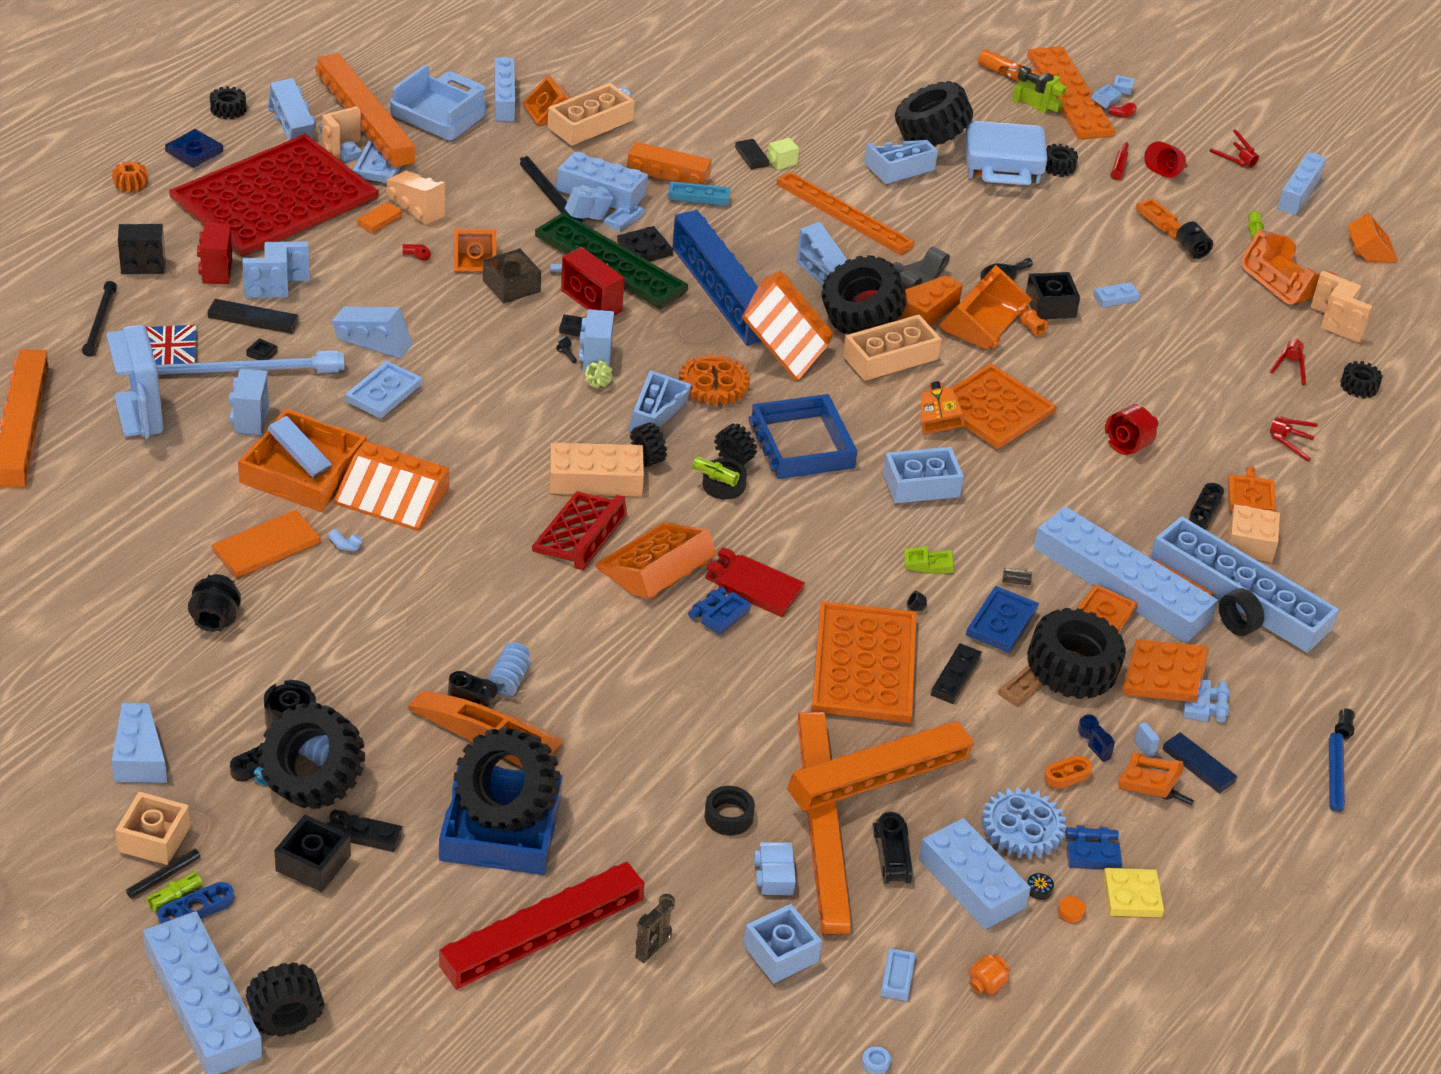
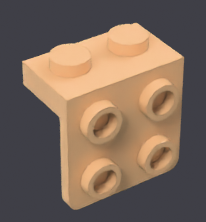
M358 107L322 115V147L339 160L340 144L350 141L356 143L361 139V111Z

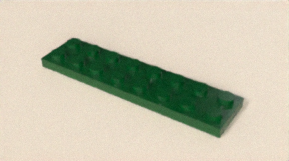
M564 212L535 229L536 237L565 254H569L581 247L607 266L621 274L625 278L624 288L659 309L688 291V284Z

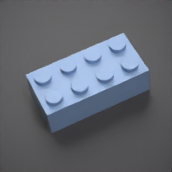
M574 152L557 169L556 189L560 192L571 194L573 187H581V185H586L590 188L604 187L613 197L610 207L614 209L622 208L624 212L630 213L634 205H638L646 196L648 174L642 173L637 169L623 167L620 164L606 162L601 158H593L582 152Z
M964 818L922 839L919 855L921 863L985 930L1026 908L1031 887Z

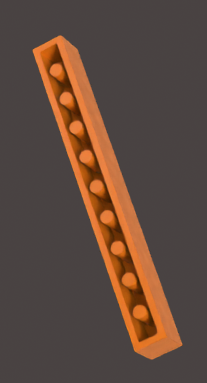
M339 53L317 57V65H315L316 75L322 79L324 85L330 89L331 94L337 98L339 104H342L345 109L352 107L360 109V129L367 135L368 140L372 141L376 150L383 155L384 160L392 168L415 163V145L343 57Z

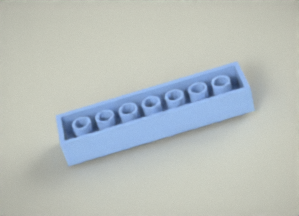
M1066 506L1038 527L1033 547L1035 550L1091 585H1100L1138 603L1136 613L1185 644L1213 620L1218 599Z
M1181 516L1155 538L1150 557L1152 560L1155 561L1157 559L1212 592L1214 597L1219 600L1235 589L1244 588L1256 595L1264 610L1262 626L1306 653L1310 652L1333 630L1339 612L1337 607ZM1236 603V608L1238 612L1245 615V612L1242 609V607L1238 603Z

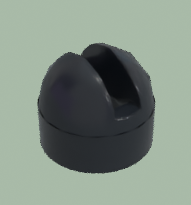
M914 591L908 598L907 607L917 612L926 608V596L918 591Z

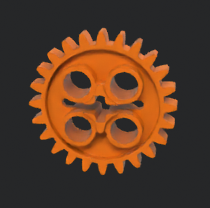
M713 353L710 354V357H706L704 354H702L701 358L694 356L693 361L688 359L687 364H682V369L679 370V380L692 384L689 393L690 400L697 398L698 404L703 401L706 402V406L714 403L716 407H718L719 403L727 406L728 401L735 404V399L741 401L742 395L746 396L747 390H749L750 375H748V369H744V364L738 365V360L730 361V356L725 359L722 358V354L714 357ZM712 369L715 370V386H716V391H714V389H713V381H714V380H713Z

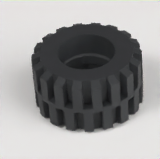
M292 962L290 964L281 963L275 967L271 966L268 970L258 973V977L253 978L250 981V985L247 986L246 998L253 1022L259 1032L267 1033L269 1036L278 1035L279 1037L286 1034L292 1035L300 1030L303 1031L307 1026L314 1024L317 1021L316 1018L320 1017L323 1013L324 1000L316 974L305 964L298 965V963Z

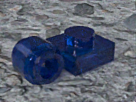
M1084 715L1078 725L1080 736L1089 739L1088 747L1102 762L1110 760L1115 741L1110 734L1099 726V722L1094 715Z

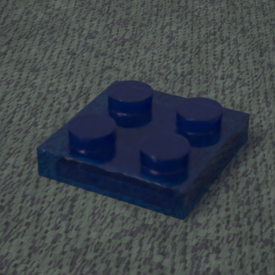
M193 129L165 144V152L192 168L224 152L223 144L197 129Z

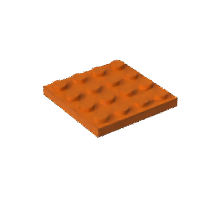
M992 363L951 387L962 409L965 428L996 449L1002 448L1056 412V405Z

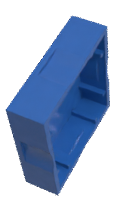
M498 766L493 768L490 777V788L495 800L499 804L507 805L519 796L525 780L524 770H510ZM560 775V780H556V787H560L558 795L554 794L552 800L555 801L553 808L544 811L547 816L542 821L535 820V826L528 829L522 828L521 831L514 832L485 828L479 825L477 821H472L467 816L468 811L462 810L459 805V801L462 799L455 795L454 788L458 787V781L454 780L452 801L446 811L439 837V861L545 875L562 796L563 775Z

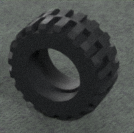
M946 81L945 83L937 82V84L932 83L927 87L918 89L915 93H911L908 98H904L895 112V120L904 141L928 140L934 147L954 139L958 134L960 135L965 128H968L973 118V109L964 88L958 83Z
M867 255V257L857 256L856 259H848L844 264L836 266L835 271L830 272L827 276L821 292L823 304L832 325L838 331L848 335L898 321V316L901 317L907 302L906 291L897 268L890 261H886V259L881 257L875 258L873 255ZM878 291L867 300L850 302L856 295L862 292Z
M1064 608L1062 611L1058 609L1050 612V614H1046L1037 623L1028 648L1027 660L1034 676L1039 677V682L1044 686L1048 685L1051 691L1055 693L1058 691L1063 693L1062 696L1066 697L1075 696L1076 699H1083L1087 696L1089 699L1108 692L1114 686L1125 659L1126 647L1121 634H1118L1117 628L1114 625H1109L1108 620L1105 618H1099L1096 613L1091 611L1090 613L1084 612V609L1077 608L1076 610H1071V608ZM1068 650L1079 652L1084 656L1076 655Z
M305 703L295 706L296 710L291 708L283 712L284 716L280 719L276 717L271 722L273 724L270 730L266 729L263 735L266 738L265 742L260 743L259 752L262 753V756L258 758L259 766L263 768L261 770L263 780L268 782V787L272 791L298 807L320 809L322 804L327 807L333 805L336 798L342 800L347 796L346 791L349 787L352 789L357 784L355 779L357 775L361 776L364 769L360 764L365 761V752L361 750L365 745L363 738L359 736L360 732L356 726L333 708L327 705L322 706L319 703H310L309 706ZM327 735L329 753L324 764L316 772L308 776L297 777L295 760L300 748L308 740L316 736Z
M510 728L487 730L485 735L479 734L473 738L474 744H467L463 749L464 757H459L456 765L460 766L458 773L454 772V780L458 781V787L454 788L455 795L462 799L459 801L462 810H467V816L472 821H477L479 825L501 831H521L522 828L528 829L535 826V820L542 821L547 816L544 811L553 808L555 801L552 800L554 794L558 795L560 787H556V780L561 779L560 771H556L554 767L558 765L555 756L549 755L552 751L547 744L541 743V739L535 735ZM514 755L523 766L525 774L524 785L519 796L507 805H502L495 800L491 792L490 777L493 768L502 758Z

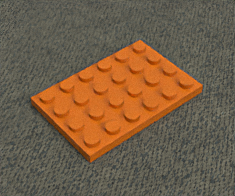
M821 601L811 712L911 723L917 612Z

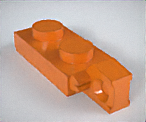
M1153 198L1136 204V211L1162 231H1167L1168 236L1176 239L1181 225L1177 222L1175 215Z

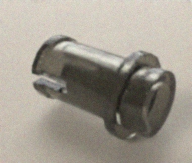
M1004 567L1002 583L1021 584L1023 587H1026V585L1030 586L1032 572L1026 568L1023 571Z

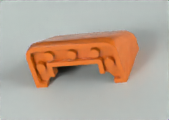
M1264 230L1257 231L1241 259V265L1244 270L1289 305H1298L1313 299L1321 274L1310 268H1307L1305 271L1291 260L1296 252V244L1287 235ZM1326 271V272H1328V273H1330V274H1333V275H1335V276H1338V275H1336V274L1333 273V272Z
M995 265L938 327L945 333L985 350L989 347L993 350L1001 341L998 338L1018 315L1022 317L1030 309L1027 305L1033 299Z

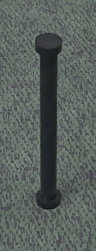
M106 281L104 284V293L87 343L82 347V353L86 356H93L96 352L95 345L113 293L117 290V284L113 281Z

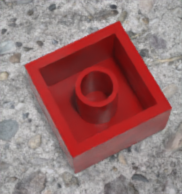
M205 223L204 230L199 232L197 257H200L201 262L198 263V274L202 275L203 283L229 284L233 261L231 224Z

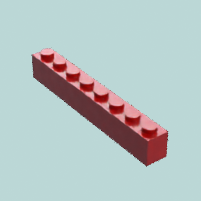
M627 861L618 866H612L599 875L591 876L584 882L568 887L550 898H544L539 903L526 909H521L503 920H497L492 925L482 930L474 931L465 938L448 943L439 949V967L457 990L642 901L645 882Z

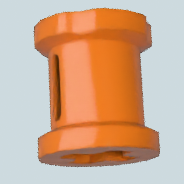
M1034 309L1027 310L1021 317L1020 323L1023 326L1029 327L1034 336L1042 335L1048 328V322L1045 319L1039 318Z

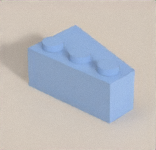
M293 78L270 83L267 108L269 111L275 112L274 119L281 121L283 124L281 129L287 138L291 140L303 134L312 137L316 121L309 113L307 101H304L302 98L300 86H296Z
M344 306L332 320L337 337L342 341L400 359L412 345L400 307Z

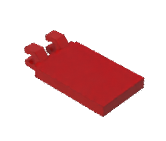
M724 547L718 552L720 558L717 560V563L711 561L706 569L708 573L705 578L719 585V588L723 587L726 593L730 594L733 592L749 603L780 617L785 615L803 591L805 582L744 555L736 556L732 550Z

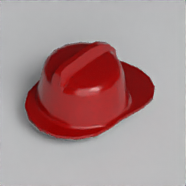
M1153 142L1145 151L1144 159L1147 167L1164 177L1174 178L1184 168L1188 167L1184 153L1177 147L1165 142Z

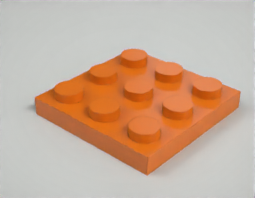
M1136 639L1123 685V695L1197 702L1209 654V646Z

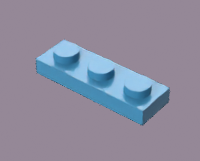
M670 181L668 200L695 202L697 204H715L717 206L729 205L730 187Z

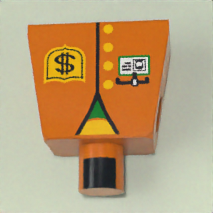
M939 381L932 382L929 385L930 391L921 394V425L923 435L965 427L963 412L953 388H943L942 383Z

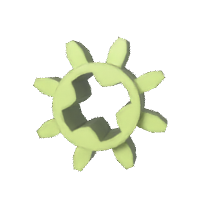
M599 360L598 364L592 362L586 369L585 374L587 378L585 381L589 382L596 389L600 385L606 387L612 380L611 371L613 369L602 360Z

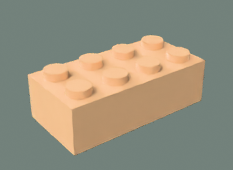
M607 83L548 107V128L573 146L633 121L635 101L613 84Z
M915 315L845 335L843 357L862 379L867 381L938 360L942 339L920 315Z
M551 443L550 494L574 495L578 491L590 495L616 496L617 494L621 496H642L644 478L643 445Z

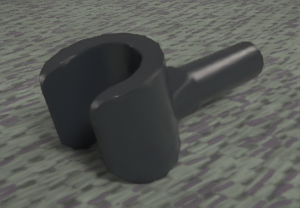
M567 336L558 339L557 351L559 353L564 352L572 363H576L577 359L569 349L572 346L571 340Z
M1174 786L1166 798L1161 797L1165 800L1175 798L1191 806L1194 803L1193 799L1174 790Z

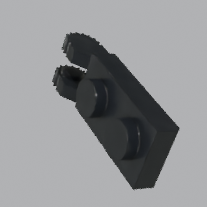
M339 809L331 811L329 816L331 822L326 823L350 834L351 843L395 852L403 833V826L353 814L350 815L348 812L340 811Z

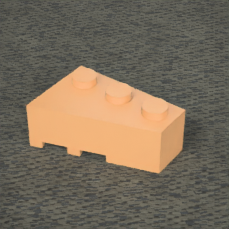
M404 171L387 179V197L423 224L427 225L445 216V182L440 181L437 183L432 178L424 179L422 175L409 171Z

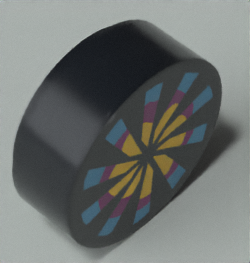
M1035 873L1028 878L1027 884L1031 887L1029 894L1031 897L1044 900L1052 895L1054 882L1048 875Z

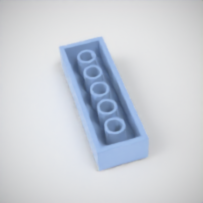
M197 911L143 930L145 952L205 1074H220L261 1058V1036Z

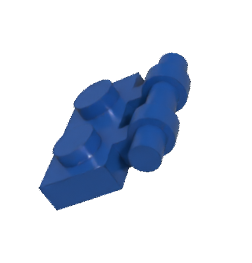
M720 587L709 592L706 596L707 598L703 601L696 602L692 607L693 609L688 612V615L691 619H695L698 616L701 617V624L720 635L750 611L751 603L733 592L726 597V590Z
M1076 825V828L1066 827V838H1075L1076 840L1067 842L1066 851L1069 868H1121L1120 843H1109V840H1118V830H1110L1108 827L1100 826L1099 829L1085 828L1084 825ZM1086 839H1098L1099 842H1086Z

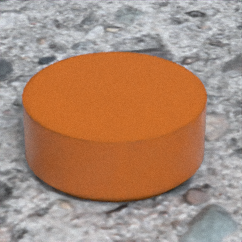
M1067 896L1059 902L1058 915L1066 922L1077 923L1083 919L1086 906L1081 899Z

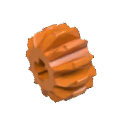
M122 161V164H117L115 169H113L112 179L115 188L120 189L121 192H138L139 189H145V185L148 184L147 170L145 165H140V162Z

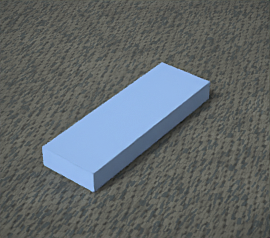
M287 416L269 425L268 431L312 478L331 468V462Z

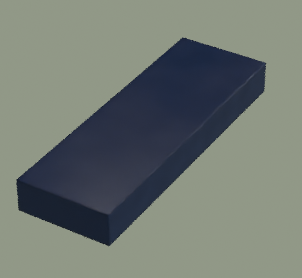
M1181 732L1164 743L1162 749L1174 759L1182 761L1183 766L1219 794L1236 782V774Z

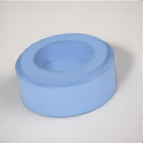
M877 1046L868 1048L862 1058L863 1069L869 1074H885L888 1072L891 1063L889 1052Z

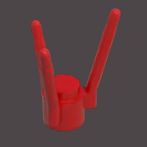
M1236 129L1233 130V133L1246 147L1243 148L1237 142H1233V145L1241 151L1239 153L1240 159L1212 148L1209 150L1218 156L1238 163L1241 167L1246 165L1251 168L1259 160V155L1254 152L1255 149L1247 143Z
M1298 338L1288 342L1286 349L1282 350L1270 373L1273 374L1285 357L1291 361L1299 360L1302 385H1305L1304 345Z
M1283 416L1280 418L1276 417L1270 428V434L1274 435L1273 439L1280 441L1296 454L1310 461L1311 458L1285 440L1284 437L1288 438L1292 433L1314 440V436L1293 429V426L1290 424L1317 427L1318 424L1288 419Z

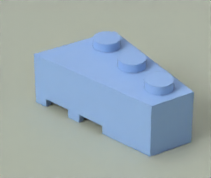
M928 140L903 141V145H892L891 142H885V146H874L873 143H868L864 164L885 184L934 171L938 150Z
M821 222L800 229L796 263L823 286L829 273L834 272L835 267L839 264H844L847 259Z
M650 370L634 408L628 431L631 432L633 428L649 422L655 423L659 428L663 426L686 404L692 384Z
M122 703L111 760L114 782L167 783L165 760L149 703Z

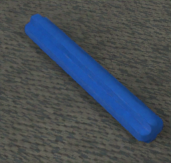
M1333 732L1329 738V807L1332 811L1341 812L1345 806L1344 740L1341 733L1336 734Z

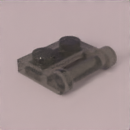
M670 894L661 895L658 905L649 914H644L637 923L638 932L635 942V958L642 963H645L672 937L670 920L671 911L675 907V898Z

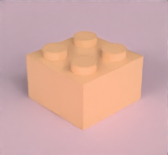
M1234 504L1228 526L1227 543L1255 560L1272 563L1278 545L1280 513Z
M138 792L115 830L118 852L168 865L191 827L189 805Z

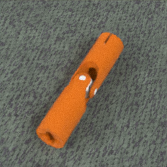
M988 49L982 50L978 57L979 65L1020 82L1018 74L1023 67L1022 65ZM1031 69V73L1036 74V75H1039V76H1042V75H1043V74H1041V73H1039V72L1034 71V70Z

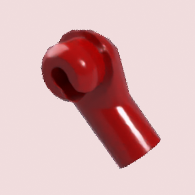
M1132 102L1126 103L1121 107L1111 105L1109 114L1127 118L1136 112L1137 107Z
M402 244L403 255H414L422 261L429 259L431 256L430 250L423 244Z

